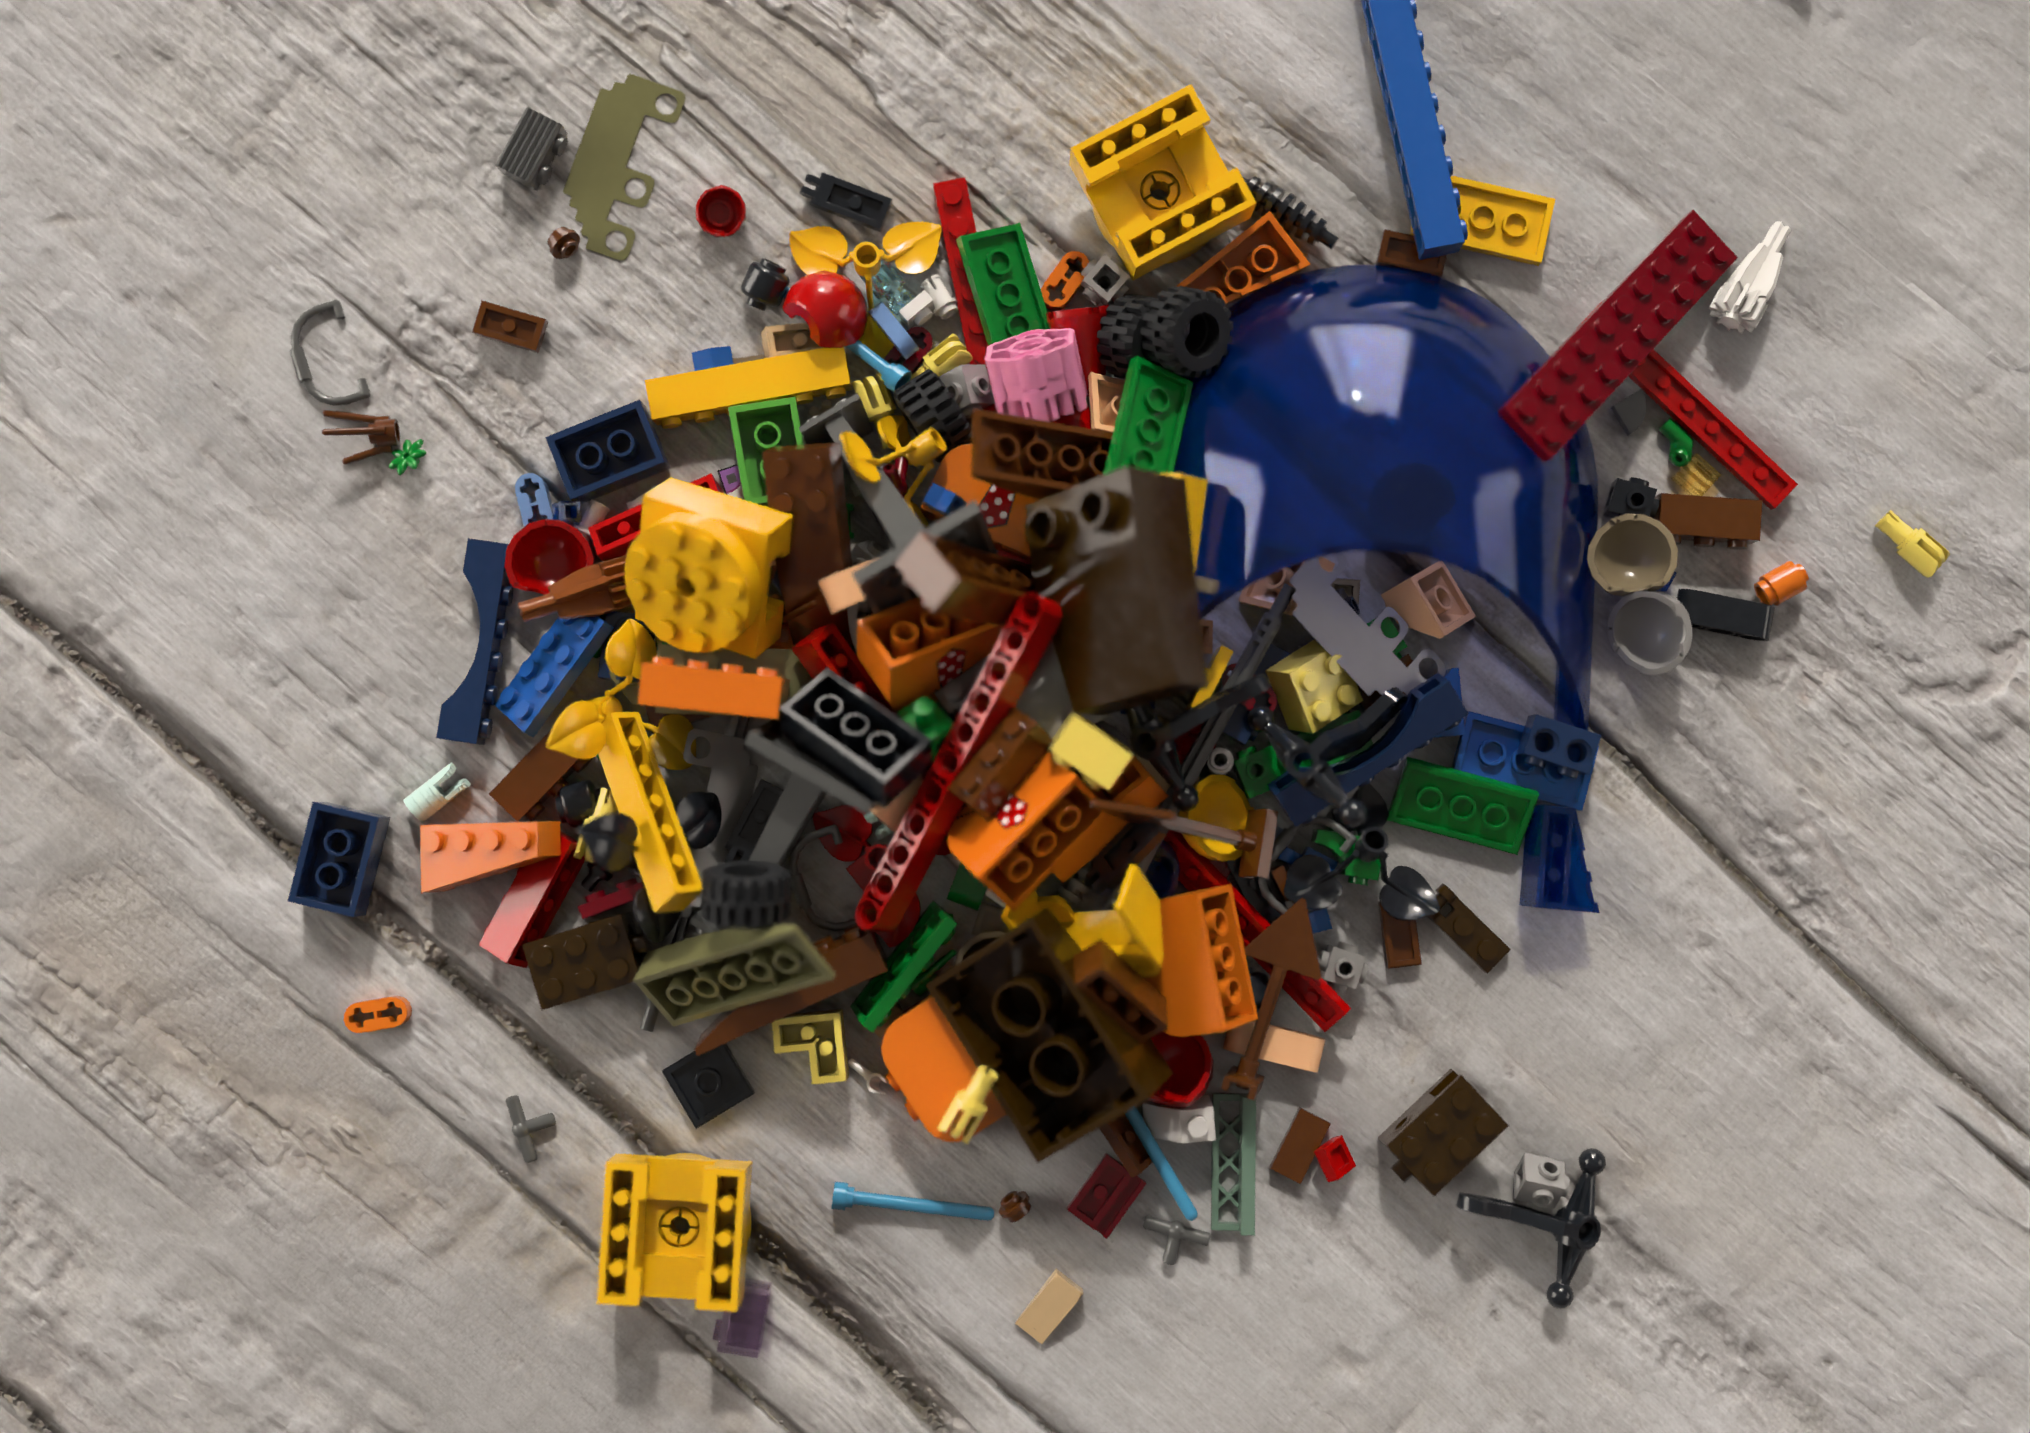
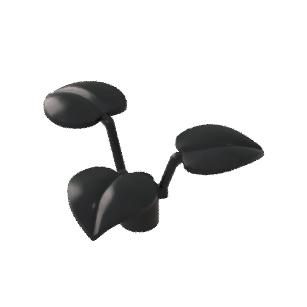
M1370 783L1359 787L1350 799L1360 801L1366 807L1367 816L1363 824L1358 827H1348L1340 820L1339 809H1332V816L1335 822L1342 825L1349 832L1357 830V835L1360 837L1355 843V851L1332 871L1328 862L1322 857L1304 855L1295 860L1287 872L1283 891L1285 897L1293 904L1299 899L1305 898L1308 909L1319 910L1332 906L1342 894V885L1335 876L1340 874L1357 858L1365 862H1374L1379 859L1381 880L1386 884L1380 890L1379 900L1387 914L1397 920L1412 921L1435 915L1440 911L1433 889L1426 879L1413 868L1397 866L1391 871L1389 877L1387 876L1386 859L1388 854L1384 851L1388 846L1389 840L1382 827L1387 822L1388 809L1382 796Z
M695 791L686 794L677 803L675 811L688 845L692 849H702L714 841L720 830L722 821L721 805L717 795L713 792ZM609 813L596 817L578 828L577 831L584 840L592 859L601 869L617 871L622 868H629L631 875H637L642 879L633 854L636 850L633 843L638 836V827L630 816L623 813ZM646 887L639 889L635 894L633 909L640 929L652 942L659 943L663 941L678 922L681 911L654 913Z

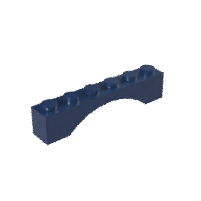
M468 538L463 573L472 587L478 605L480 620L479 643L474 661L466 678L455 693L441 705L436 736L438 739L485 745V739H489L491 736L493 722L492 719H489L491 705H495L498 695V687L494 686L496 672L499 673L503 664V654L499 652L501 639H505L508 632V620L505 619L506 606H510L513 600V587L510 586L505 570V555L509 544Z
M1436 673L1409 691L1407 702L1395 722L1379 740L1363 752L1330 766L1345 794H1347L1356 787L1369 784L1373 781L1375 775L1385 768L1398 765L1404 756L1414 749H1421L1427 746L1432 741V738L1443 730H1450L1456 727L1461 722V719L1468 715V712L1450 681L1441 674ZM1300 766L1299 772H1307L1311 767ZM1288 771L1267 784L1282 810L1295 827L1311 822L1317 817L1318 812L1332 805L1305 790Z

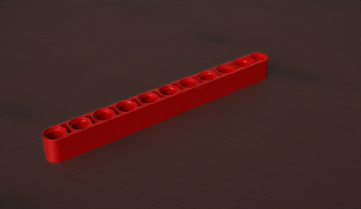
M1033 593L1024 595L1018 601L856 907L855 920L860 928L870 931L892 932L899 925L963 805V802L948 788L1010 709L1016 706L1060 624L1062 609L1056 601Z

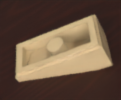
M807 323L765 326L761 332L765 358L823 348L810 338V329Z
M1056 1268L1016 1320L1015 1324L1043 1344L1084 1294L1083 1289Z

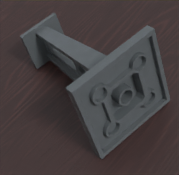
M857 393L849 398L840 400L831 409L821 415L811 417L804 425L799 427L806 445L840 442L842 462L893 547L892 550L852 573L872 614L920 597L917 591L911 589L903 582L902 577L904 575L895 565L919 532L997 554L983 513L975 500L925 529L880 466L876 468L881 479L876 483H869L855 473L846 458L840 435L845 431H850L862 439L874 432Z
M773 719L751 731L744 743L793 772L749 861L768 862L782 867L827 793L834 795L866 815L877 804L873 799L781 734L780 720ZM702 909L690 921L692 925L697 927L696 931L700 935L728 929L704 920Z

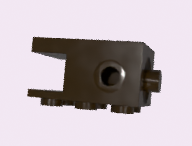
M631 912L593 921L574 929L522 944L541 1010L634 982L633 980L644 960L643 953L649 951V944L644 933L637 934Z
M1450 1069L1393 1122L1378 1139L1398 1159L1391 1167L1392 1171L1404 1183L1414 1176L1429 1193L1435 1196L1509 1125L1461 1074L1458 1076L1454 1070Z

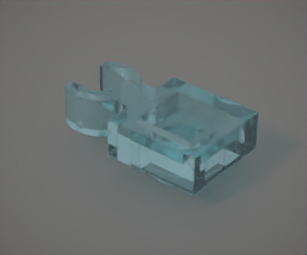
M881 259L879 272L872 276L873 294L878 300L885 297L890 310L898 316L900 315L899 310L915 297L902 288L905 281L893 266ZM859 275V277H860V278L864 281V283L866 284V282H865V277Z

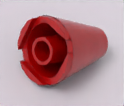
M1109 305L1046 312L1050 329L1071 328L1075 331L1088 393L1086 397L1089 396L1088 375L1093 372L1106 376V365L1101 364L1099 359L1101 353L1097 352V344L1100 341V338H1097V331H1101L1102 324H1100L1102 316L1106 317V309Z

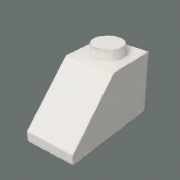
M1209 1095L1200 1097L1191 1106L1185 1108L1166 1106L1152 1101L1142 1103L1143 1120L1154 1138L1177 1143L1216 1140L1214 1111Z

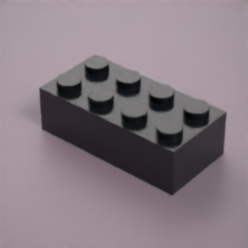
M829 668L823 670L779 708L781 734L884 808L932 765V740Z

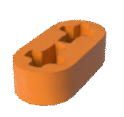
M1079 251L1066 253L1043 284L1041 292L1047 309L1052 311L1064 309L1081 287L1082 280L1085 277L1076 271L1070 279L1066 278L1069 272V265L1067 263L1074 264L1078 260L1081 262L1080 269L1083 271L1089 263L1088 257L1084 253ZM1063 283L1065 285L1061 293L1063 299L1056 298L1054 301H1050L1048 290L1055 291Z
M402 996L361 1001L350 1005L346 1009L344 1023L354 1033L393 1028L405 1024L410 1019L412 1007L410 1002ZM392 1002H394L395 1007H401L402 1014L397 1015V1021H395L393 1015L382 1017V1010L392 1008ZM359 1008H361L362 1013L373 1012L374 1018L363 1021V1026L360 1021L354 1020V1015L359 1013Z

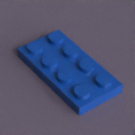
M600 616L559 619L558 617L548 632L541 637L538 646L530 657L522 663L519 672L508 687L501 692L495 706L525 734L534 738L611 633L613 627Z
M1467 711L1468 715L1464 717L1465 735L1459 737L1452 764L1453 769L1536 790L1539 793L1538 800L1583 811L1597 752L1590 774H1578L1577 779L1569 778L1558 774V767L1546 764L1545 768H1538L1524 763L1526 757L1516 754L1525 726ZM1539 733L1535 738V747L1540 752H1544L1548 747V740L1546 736ZM1571 744L1568 747L1567 756L1574 763L1580 758V750L1575 744Z

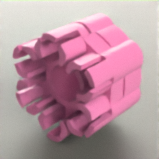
M1074 329L1030 330L993 343L987 347L985 362L997 413L1050 422L1060 417L1059 414L1068 415L1074 413L1073 405H1076L1079 412L1087 408L1086 395L1088 393Z

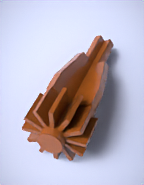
M626 555L581 568L548 586L550 594L517 603L521 618L524 622L554 613L558 614L559 619L594 617L633 606L626 592Z

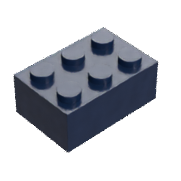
M640 399L545 437L568 496L577 505L671 468L647 407Z
M313 801L288 902L351 917L365 916L391 817L329 802Z

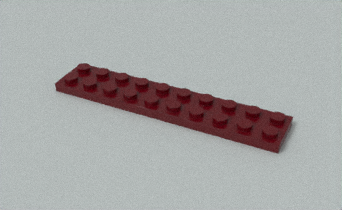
M1694 209L1691 210L1497 411L1498 415L1540 460L1546 463L1556 455L1738 257Z

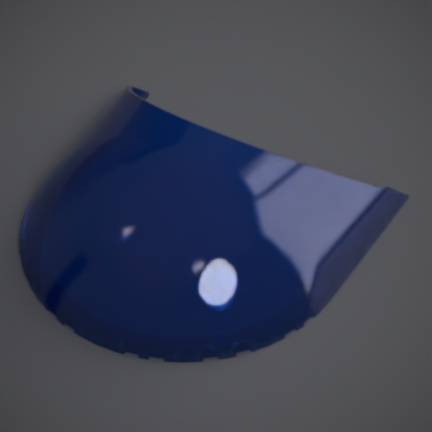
M1345 265L1316 269L1275 282L1232 305L1229 308L1232 314L1229 317V321H1233L1234 329L1230 330V336H1233L1232 344L1228 343L1227 350L1229 352L1227 356L1220 359L1221 365L1217 369L1212 368V373L1206 376L1201 375L1198 378L1180 375L1192 381L1193 387L1173 473H1181L1208 480L1195 575L1220 581L1218 594L1216 593V595L1197 591L1200 621L1218 605L1248 585L1283 568L1316 557L1349 551L1390 550L1424 555L1453 564L1483 579L1510 599L1534 624L1556 659L1554 720L1588 731L1595 580L1587 563L1588 545H1590L1597 532L1598 477L1589 432L1585 422L1552 459L1543 463L1497 413L1550 357L1539 342L1515 319L1495 304L1463 286L1438 276L1382 265ZM1155 701L1150 702L1149 704L1155 710ZM1126 709L1120 711V714L1127 715Z

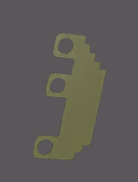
M633 74L627 75L626 81L623 84L615 82L612 90L600 89L563 189L564 194L571 196L570 207L577 209L575 220L583 224L580 233L588 237L586 244L588 250L617 260H625L629 256L635 239V232L629 227L607 220L614 199L638 208L647 205L655 184L654 179L650 175L627 168L626 165L644 116L648 115L668 123L676 122L679 119L685 102L683 92ZM671 94L675 97L677 107L673 113L665 115L657 110L656 100L660 95ZM632 178H639L646 185V192L639 199H632L625 192V185ZM612 231H620L627 238L625 248L619 252L611 251L606 246V237Z

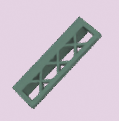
M1212 1093L1216 1140L1212 1141L1211 1230L1239 1231L1241 1235H1255L1256 1098L1254 1101L1247 1099L1248 1093ZM1220 1101H1239V1114L1228 1124L1220 1116ZM1219 1121H1221V1123L1225 1126V1128L1220 1133ZM1238 1122L1239 1134L1233 1129ZM1230 1131L1238 1139V1149L1228 1158L1219 1149V1141ZM1219 1155L1225 1160V1162L1220 1167ZM1237 1157L1238 1168L1232 1163ZM1230 1165L1238 1173V1183L1227 1192L1219 1183V1174ZM1219 1189L1225 1194L1220 1200ZM1237 1190L1238 1202L1232 1197ZM1228 1199L1238 1208V1222H1218L1219 1208Z

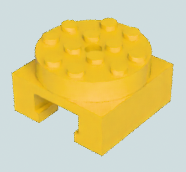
M1191 84L1070 149L1069 165L1093 207L1096 223L1106 240L1116 249L1133 281L1164 264L1174 263L1190 257L1204 247L1212 238L1250 219L1256 206V201L1238 168L1236 167L1228 172L1204 127L1210 124L1211 119ZM1155 189H1161L1168 197L1165 201L1164 199L1156 200L1152 196L1150 197V192Z
M669 478L644 494L641 533L631 544L625 561L626 592L635 609V619L643 621L660 640L685 651L705 653L724 648L756 659L781 638L784 601L768 597L771 561L777 556L783 558L790 553L793 515L675 478Z
M616 1153L612 1156L605 1166L597 1304L639 1306L641 1304V1297L694 1299L695 1309L737 1312L744 1300L747 1244L752 1225L750 1209L752 1161L711 1159L692 1153H677L667 1156ZM681 1214V1217L688 1220L691 1227L688 1231L678 1230L674 1225V1218L679 1217Z

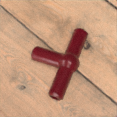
M900 456L895 459L894 464L887 463L884 465L883 471L904 498L908 492L906 483L908 459L905 456Z

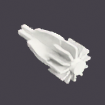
M1775 222L1768 231L1764 241L1759 243L1753 251H1750L1724 285L1720 286L1709 307L1712 310L1710 316L1719 317L1716 321L1717 324L1722 323L1727 327V330L1737 329L1739 333H1743L1744 329L1752 332L1754 328H1757L1768 307L1766 302L1776 287L1783 261V255L1779 252L1791 232L1789 226H1783L1782 222Z

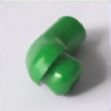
M1669 418L1659 428V431L1670 440L1669 458L1671 463L1676 467H1684L1691 461L1693 441L1677 423Z

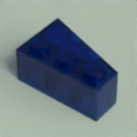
M1548 805L1535 806L1525 833L1519 905L1600 913L1598 903L1594 902L1590 882L1593 881L1591 872L1587 871L1583 854L1585 846L1576 808Z

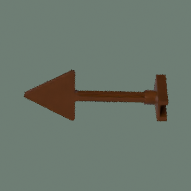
M1092 799V807L1130 823L1153 822L1165 829L1233 845L1235 849L1242 850L1238 877L1269 879L1279 811L1271 809L1248 810L1245 830L1239 829L1234 831L1176 816V812Z
M1305 898L1299 899L1244 948L1245 955L1271 963L1273 970L1245 1056L1240 1057L1238 1067L1233 1065L1227 1072L1221 1089L1228 1091L1233 1083H1236V1087L1244 1090L1250 1088L1247 1099L1253 1101L1260 1092L1265 1076L1257 1074L1260 1066L1258 1059L1287 971L1291 970L1317 980L1322 977Z

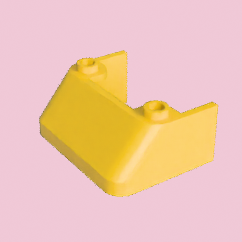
M1130 865L1116 906L1111 910L1074 912L1064 898L1057 895L1039 897L1035 890L1014 912L1007 905L1004 908L1001 918L1009 930H1012L1047 907L1082 950L1102 939L1142 977L1156 976L1161 970L1164 961L1161 903L1137 865Z

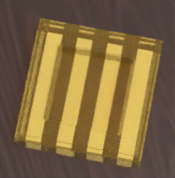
M1698 453L1692 455L1691 461L1684 467H1681L1671 479L1687 494L1703 496L1721 474Z

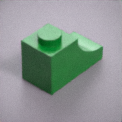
M1313 829L1311 842L1331 851L1339 864L1355 851V844L1346 854L1340 850L1346 839L1337 832ZM1357 858L1340 874L1349 876L1348 883L1368 886L1369 879L1379 880L1380 860L1365 862Z

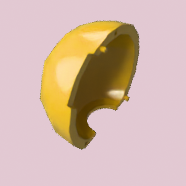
M1224 774L1209 775L1193 785L1199 794L1196 808L1185 812L1179 810V817L1234 831L1239 829L1245 830L1248 810H1254V807L1250 806L1245 793L1235 783V779ZM1182 833L1184 839L1195 852L1210 860H1236L1242 854V850L1235 849L1233 845Z

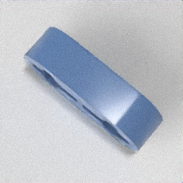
M880 302L868 311L878 327L906 360L919 350L917 344L883 302Z
M526 473L520 476L515 484V493L524 527L536 520V508L539 509V513L543 517L556 520L546 482L540 476L533 473ZM530 481L540 486V489L535 490L537 502H533L532 497L528 493H524V489L528 488V482Z

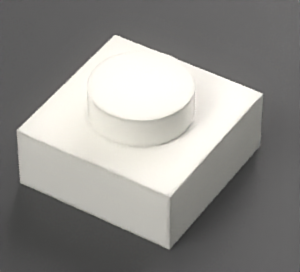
M925 290L899 310L901 320L909 329L915 324L917 326L923 325L933 315L934 302Z

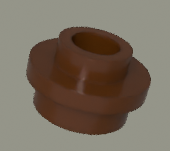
M567 227L556 229L547 241L550 253L556 259L573 256L578 250L580 236L576 231Z
M1012 1191L1008 1193L1000 1202L999 1214L1011 1223L1022 1219L1031 1209L1028 1194L1025 1191Z

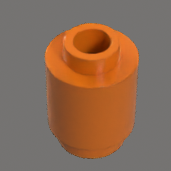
M1787 561L1762 575L1759 581L1754 584V590L1763 604L1778 606L1807 589L1806 582L1809 580V577L1802 565Z

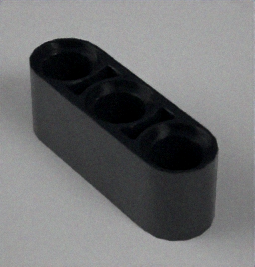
M1678 590L1677 600L1683 603L1687 610L1692 628L1749 640L1769 641L1775 611L1774 606L1699 590Z

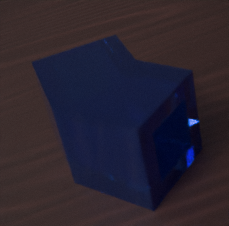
M559 501L552 504L553 520H562L572 526L582 522L580 501ZM566 511H570L571 518H566Z

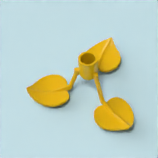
M919 221L894 226L885 234L882 241L883 248L889 255L884 254L882 249L879 250L871 242H862L853 251L849 252V256L845 258L848 252L847 241L839 230L829 226H816L805 230L791 231L789 233V242L793 258L805 275L824 270L837 274L838 265L845 267L853 261L855 271L860 276L865 277L868 311L874 308L872 276L879 272L881 259L886 262L894 260L897 269L904 274L917 275L927 271L936 260L942 227L938 224ZM869 314L864 335L859 340L884 359L894 345Z
M890 415L883 417L877 422L878 431L886 445L895 452L880 459H874L868 446L858 435L850 431L843 432L840 435V440L849 464L859 477L869 483H876L881 479L876 467L900 456H905L908 459L909 465L915 467L919 465L924 466L903 499L925 529L930 527L919 507L911 502V497L928 471L935 467L932 460L947 449L941 435L935 429L929 428L914 440H911L904 416Z
M627 619L623 626L612 635L606 647L605 659L610 671L618 677H626L625 680L611 690H606L605 696L592 697L588 701H577L568 706L559 716L551 730L546 745L548 749L577 759H590L600 753L606 742V730L601 723L610 712L623 711L620 701L614 697L615 694L630 685L633 677L640 680L642 662L652 663L653 657H657L655 642L650 633L640 623L633 619ZM669 714L661 718L658 727L643 722L645 729L654 733L650 736L649 741L660 767L670 770H683L693 765L687 763L683 756L688 733L694 729L688 719L681 715ZM696 739L691 744V752L694 757H696Z

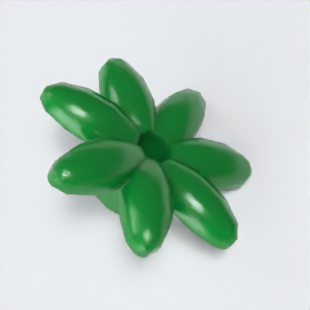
M418 439L412 444L410 440H405L403 450L396 449L392 451L395 459L390 462L389 469L397 468L399 476L405 472L407 467L416 469L420 462L419 458L427 453L425 450L420 449L424 441Z

